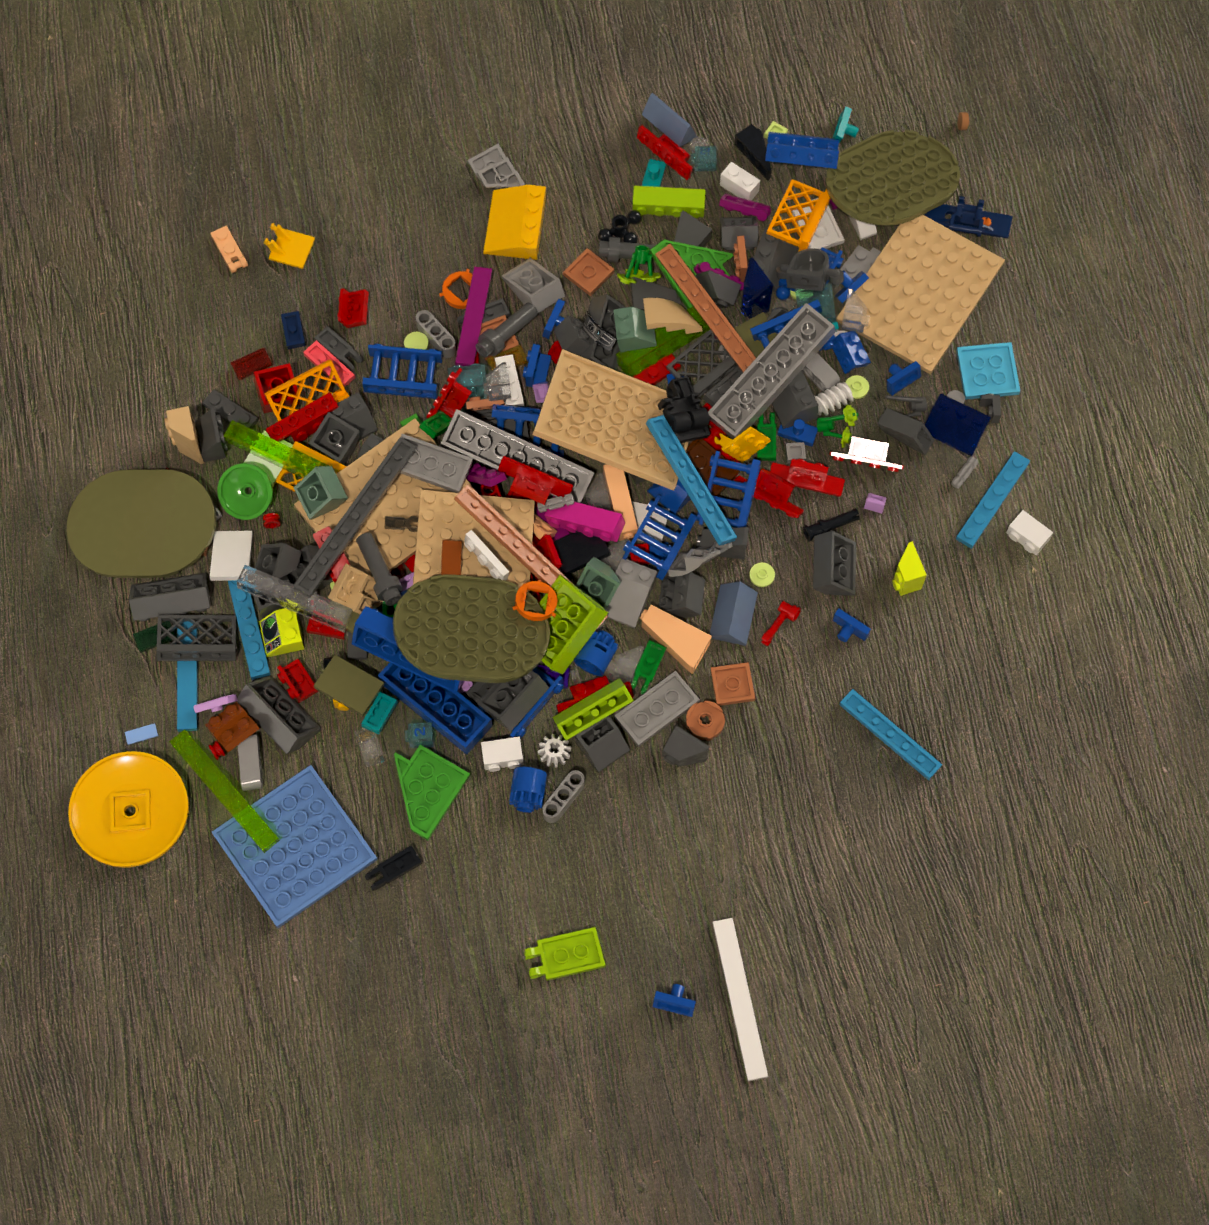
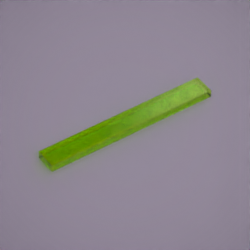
M183 730L169 741L263 853L280 841L186 730Z

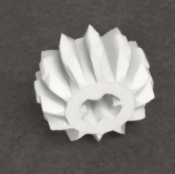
M551 734V739L545 736V743H539L541 749L538 750V755L542 756L540 758L541 762L547 761L548 767L554 763L555 768H557L558 762L564 765L565 759H570L569 752L571 747L567 746L569 744L568 740L562 741V735H559L557 739L554 734ZM555 748L556 750L557 748L558 752L554 753L553 751V753H551V749Z

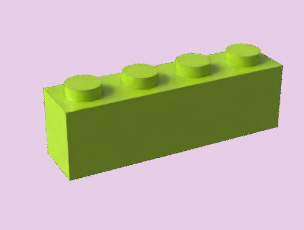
M634 186L633 210L639 211L641 215L680 217L681 212L685 211L694 218L704 217L705 189Z
M619 678L552 718L564 739L568 740L634 700Z

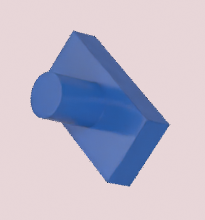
M843 271L844 281L841 284L844 287L835 295L841 303L869 279L863 271H860L853 279Z
M558 299L544 328L542 337L549 339L554 327L558 326L565 319L560 316L565 301Z
M915 361L904 369L897 364H893L889 368V372L893 376L887 379V392L894 395L921 377L920 364Z
M797 419L794 421L793 426L785 429L780 424L777 436L796 442H804L805 445L813 447L818 429L817 427L805 424L801 419Z
M839 608L834 614L833 621L843 627L837 635L838 639L847 642L852 634L863 641L868 638L871 628Z
M674 984L671 994L656 991L653 1007L692 1017L696 1001L682 998L684 987Z

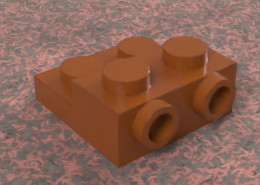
M237 702L227 705L222 713L211 717L205 725L211 735L227 752H230L260 729Z

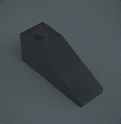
M751 124L735 135V146L768 181L771 179L772 169L770 161H765L767 149L761 130Z

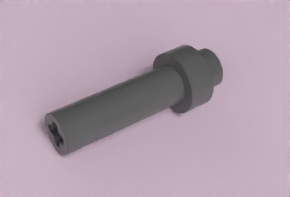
M609 237L608 241H599L598 257H606L607 262L618 263L619 258L632 259V253H635L637 245L647 246L651 249L655 244L620 242V237Z
M528 302L494 330L487 329L479 336V342L475 346L477 352L484 358L489 355L496 356L505 348L504 343L538 315L535 306Z
M364 533L356 539V542L376 582L373 586L375 594L379 600L385 601L387 606L395 605L402 598L400 593L403 587L398 577L391 575L372 533Z

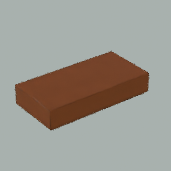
M442 540L441 575H461L462 541Z

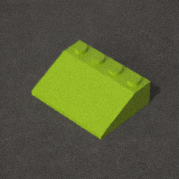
M559 575L551 586L557 595V606L554 612L557 615L555 618L553 616L548 618L550 638L546 653L541 661L551 670L563 674L609 612L562 575ZM547 593L539 602L544 612L546 610Z

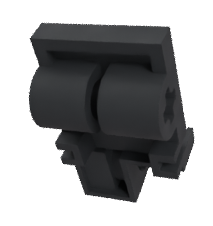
M689 377L672 379L666 389L668 398L662 399L659 402V410L664 409L665 419L680 443L708 438L711 435L708 429L709 414L705 408H700V399H696L698 393H694Z

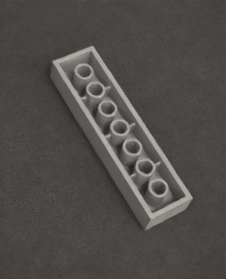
M805 303L708 411L710 421L732 439L752 426L834 335L835 326L809 304Z
M456 409L441 442L442 445L498 470L503 456H506L573 485L570 494L573 495L574 501L581 503L594 475V472L458 409Z

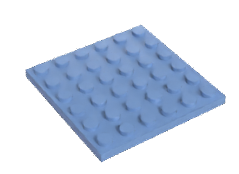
M312 765L212 831L213 836L277 928L378 860Z

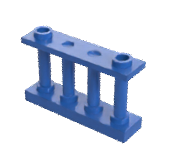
M769 132L765 161L837 169L839 139Z
M818 299L808 303L818 313L822 312ZM803 306L751 328L750 331L754 341H761L765 349L770 343L767 337L774 332L779 333ZM835 335L819 351L833 348L834 344H837Z
M381 344L368 345L369 356L373 357L371 376L369 378L363 377L362 385L364 392L437 399L438 389L437 384H433L435 363H442L443 361L442 351L436 349L422 350L390 347ZM381 357L392 358L389 378L387 380L378 378ZM399 359L410 360L406 381L396 380ZM417 361L428 362L426 381L424 383L414 381Z
M493 404L492 417L497 419V428L503 431L505 420L514 419L516 421L515 436L522 439L523 422L525 420L533 421L535 428L541 409ZM533 435V444L540 447L541 438ZM552 443L551 449L542 448L562 458L564 457V450H559V445Z
M716 451L715 455H712L710 459L712 470L707 488L711 494L714 484L742 490V493L745 494L744 499L740 501L713 496V498L719 505L736 508L740 511L739 519L726 518L731 527H746L761 461L753 459L752 464H742L720 459L721 453ZM718 466L746 472L749 475L748 482L744 481V483L716 477ZM698 512L696 521H699V526L704 527L705 522Z
M657 495L655 501L650 500L646 508L648 513L633 540H628L623 548L625 554L622 559L626 560L630 552L655 565L656 569L659 570L656 577L663 581L698 516L692 513L688 519L676 516L657 505L661 498L660 495ZM655 512L679 525V528L682 530L680 533H675L650 519V516ZM645 525L672 539V542H674L673 547L671 545L667 546L643 533L642 530ZM637 539L664 552L667 558L660 560L634 546Z
M538 667L532 670L550 687L534 707L529 710L523 720L514 727L513 732L510 734L511 738L520 737L521 739L527 731V726L553 695L561 692L564 687V680L561 676L553 680ZM480 706L478 707L483 713L489 715Z

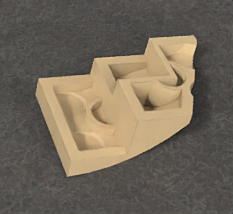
M643 298L647 330L666 327V332L685 329L686 334L702 332L701 325L680 304L662 298Z
M345 564L328 596L332 601L346 606L358 614L362 613L365 606L376 609L384 602L379 600L375 594L373 586L376 582L373 576L348 564Z

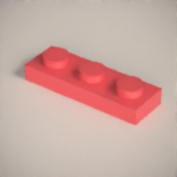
M317 340L303 352L304 356L315 366L331 359L344 388L355 379V374ZM328 366L322 372L329 378L331 369Z

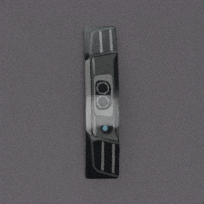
M587 309L582 319L584 330L593 340L610 352L616 338L603 330L591 318Z

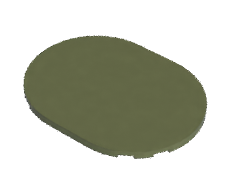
M894 130L873 135L841 151L838 155L837 169L828 168L826 189L834 204L854 219L874 225H898L909 222L946 203L957 190L960 171L958 161L953 153L938 140L930 136L919 135L915 131L894 132Z
M165 469L113 471L93 480L76 497L68 514L67 538L70 548L77 559L96 574L111 578L168 577L178 574L179 571L188 566H192L201 558L203 552L209 547L215 533L216 511L207 490L196 479L185 473Z
M452 574L432 576L427 580L412 585L398 601L393 617V634L396 644L403 656L413 666L429 675L442 679L484 683L513 681L527 675L536 668L546 653L550 638V626L548 619L531 621L521 616L517 610L512 609L515 606V597L519 589L518 585L509 581H502L501 579ZM527 592L524 610L545 614L537 599Z

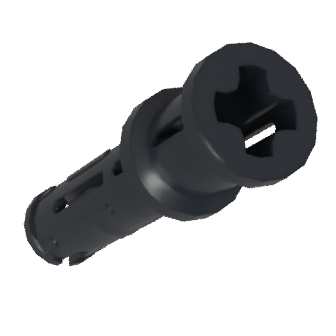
M855 508L825 521L818 520L817 523L810 526L805 525L803 526L804 536L810 542L816 535L860 520V516H857L859 513Z

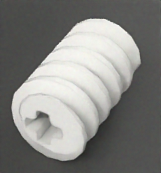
M840 382L837 386H832L830 390L827 389L824 393H819L818 397L814 396L819 405L818 415L820 416L822 412L826 416L829 415L828 409L831 412H835L834 406L840 409L841 402L846 406V399L854 402L852 391L845 382Z

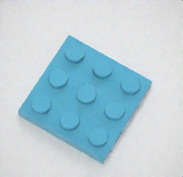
M1012 342L957 347L956 353L965 400L978 399L982 395L989 393L1000 396L1020 394Z

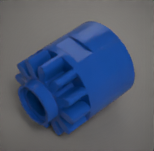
M603 630L595 631L575 657L574 662L578 667L592 675L603 676L618 648V644L614 643L615 640H613V636Z
M532 767L515 768L509 804L514 805L513 807H516V810L525 813L534 812V809L538 810V808L542 809L547 773Z

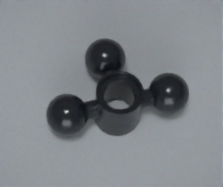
M632 210L628 213L627 218L623 215L613 217L612 228L601 229L598 233L599 240L608 241V238L613 235L623 238L624 242L637 243V235L633 232H628V225L630 223L635 225L641 221L640 212Z

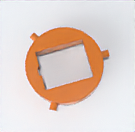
M469 269L452 273L445 279L442 293H439V296H443L447 304L453 308L466 309L468 299L462 302L448 287L459 277L470 286L473 274L470 273Z
M541 580L527 582L518 589L515 597V606L512 609L517 610L521 616L531 621H543L551 616L555 618L557 615L554 613L557 606V595L552 587L541 582ZM527 590L548 594L545 614L524 610Z

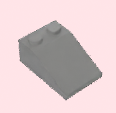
M531 258L501 276L524 305L528 302L533 304L538 313L556 303L558 299L565 297L560 279Z
M621 559L615 572L621 583L606 609L609 612L607 618L635 629L657 581V571L628 559Z

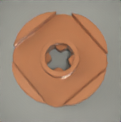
M712 701L693 704L686 715L687 729L694 737L701 740H713L722 732L725 725V718L721 707ZM708 716L710 723L702 724L700 718Z

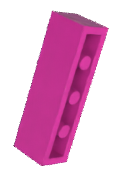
M574 502L570 506L564 505L565 507L554 510L547 509L544 515L548 524L553 528H563L572 533L576 531L581 532L587 537H600V539L606 542H617L625 525L621 513Z

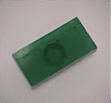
M170 621L162 623L166 630L172 627ZM157 625L133 634L140 653L157 647ZM173 630V631L171 632V634L176 637V635H175V633H174V630ZM166 636L164 639L161 640V644H165L173 640Z

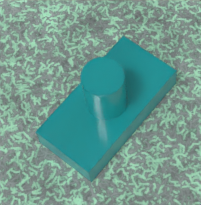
M845 107L839 115L832 139H839V143L843 139L844 134L855 138L859 130L858 127L848 123L852 111L848 107Z
M649 159L642 186L661 187L666 163Z
M380 692L362 721V727L379 735L396 707L397 699Z

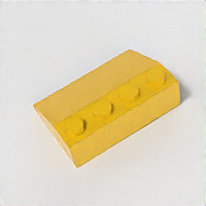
M522 185L493 190L483 254L537 260L546 203V186Z

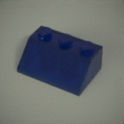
M753 257L749 259L741 304L742 314L749 319L762 312H769L773 289L772 282Z
M940 394L925 426L934 439L973 456L989 425L991 417Z

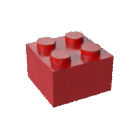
M290 363L254 372V384L263 413L272 412L264 393L294 378ZM291 385L288 393L296 395L297 385ZM276 393L270 397L273 402L280 403L283 394ZM286 395L283 405L292 407L295 398Z

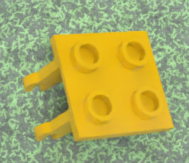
M272 223L270 228L277 235L276 242L274 240L269 242L268 238L264 240V244L271 251L269 260L303 269L315 237L284 229L279 224L276 227Z
M751 426L733 440L722 433L719 434L721 440L715 437V443L721 445L725 453L736 458L741 463L750 459L753 454L771 442L770 438Z

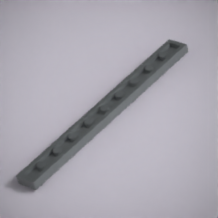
M401 437L397 440L295 582L293 589L311 598L416 450L415 445Z

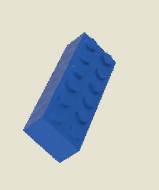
M365 606L355 622L352 645L457 694L464 681L434 677L413 666L403 656L396 644L393 634V617H388L376 609Z
M389 663L378 674V679L384 682V687L466 755L493 727L492 719L459 692L455 694L392 663Z

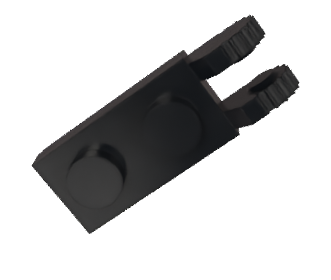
M410 846L377 865V868L368 872L364 877L366 880H371L380 873L382 874L383 878L371 886V889L375 891L386 883L389 884L418 867L422 862L413 847Z

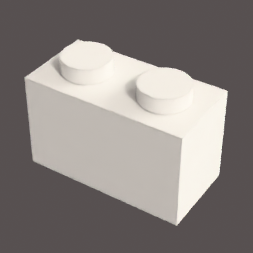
M731 162L721 173L720 186L739 198L752 201L759 192L760 180Z
M1024 510L1009 525L1006 532L1010 539L1019 542L1026 551L1034 553L1036 556L1048 543L1053 534L1051 530Z
M520 737L481 742L485 770L495 772L499 771L500 768L508 767L509 769H515L520 767V765H524Z

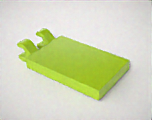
M596 927L537 940V947L527 948L524 952L526 960L540 956L542 966L529 969L530 979H536L545 975V979L548 981L606 966Z

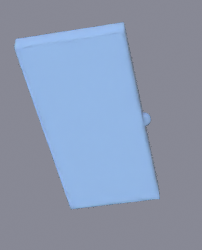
M154 723L127 731L125 736L127 744L130 745L157 737L158 733Z

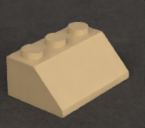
M189 406L166 411L167 418H164L173 446L177 445L180 453L199 464H203L197 429Z

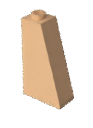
M603 465V483L610 508L613 512L621 513L625 521L619 541H631L638 528L625 473L623 470L610 465Z
M650 605L648 610L644 609L640 617L642 620L641 627L660 645L667 647L666 651L689 673L693 674L710 646L712 636L653 605Z

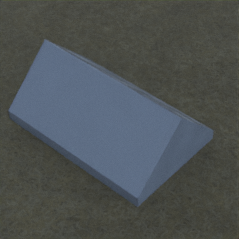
M653 93L649 96L642 115L679 147L697 137L691 125Z
M742 582L720 585L709 634L712 636V639L743 646L747 645L758 592Z

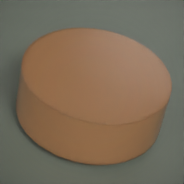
M960 112L958 115V129L967 130L969 114L967 112Z

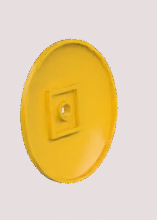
M137 751L116 753L96 762L76 783L69 802L68 816L70 828L77 843L93 859L113 867L141 866L164 855L181 836L188 818V794L179 774L163 759L152 754ZM129 807L136 809L135 814L132 816L125 815V811Z

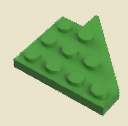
M662 240L652 247L649 253L652 254V258L671 286L676 290L688 311L694 309L693 305L655 256L657 252L671 244L695 277L694 266L701 262H708L711 268L721 269L725 271L724 274L730 276L722 264L734 256L732 253Z
M419 745L410 760L396 752L394 758L411 831L428 841L467 782L470 773L426 747Z

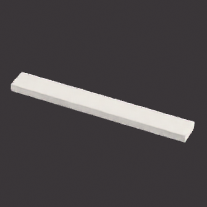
M733 918L713 921L747 1081L768 1078Z

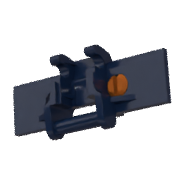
M959 196L957 206L942 204L925 213L926 217L952 231L976 234L977 237H981V234L1007 239L1013 218L1011 215L983 211L984 200L979 199L977 206L965 204V197ZM952 214L951 219H946L945 216Z

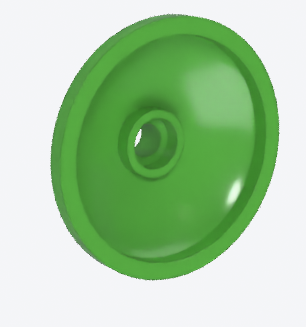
M249 463L233 465L222 474L218 483L217 491L221 506L229 515L237 519L250 520L257 518L271 504L273 497L272 483L268 475L256 465ZM248 487L252 489L251 494L247 492Z

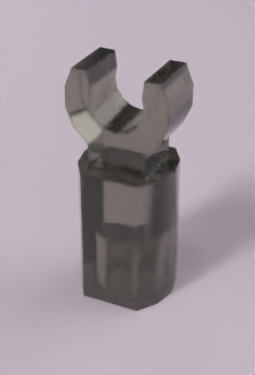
M385 516V529H408L411 532H417V526H411L410 524L418 522V517L411 516L406 519L399 516Z

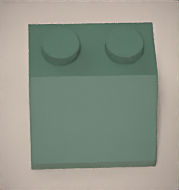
M634 307L614 310L616 337L620 352L657 346L655 328L647 330L645 311Z
M332 466L315 467L294 487L309 520L337 509L348 499Z
M593 557L585 566L575 586L606 610L621 581L609 565Z

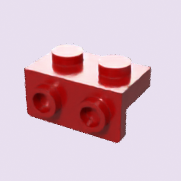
M345 288L340 289L337 317L338 321L347 329L366 325L369 292L365 289L348 292Z
M299 659L294 660L283 668L281 665L277 667L279 673L276 675L282 684L286 683L289 687L287 692L292 700L296 698L298 703H301L319 692L314 688L313 680Z

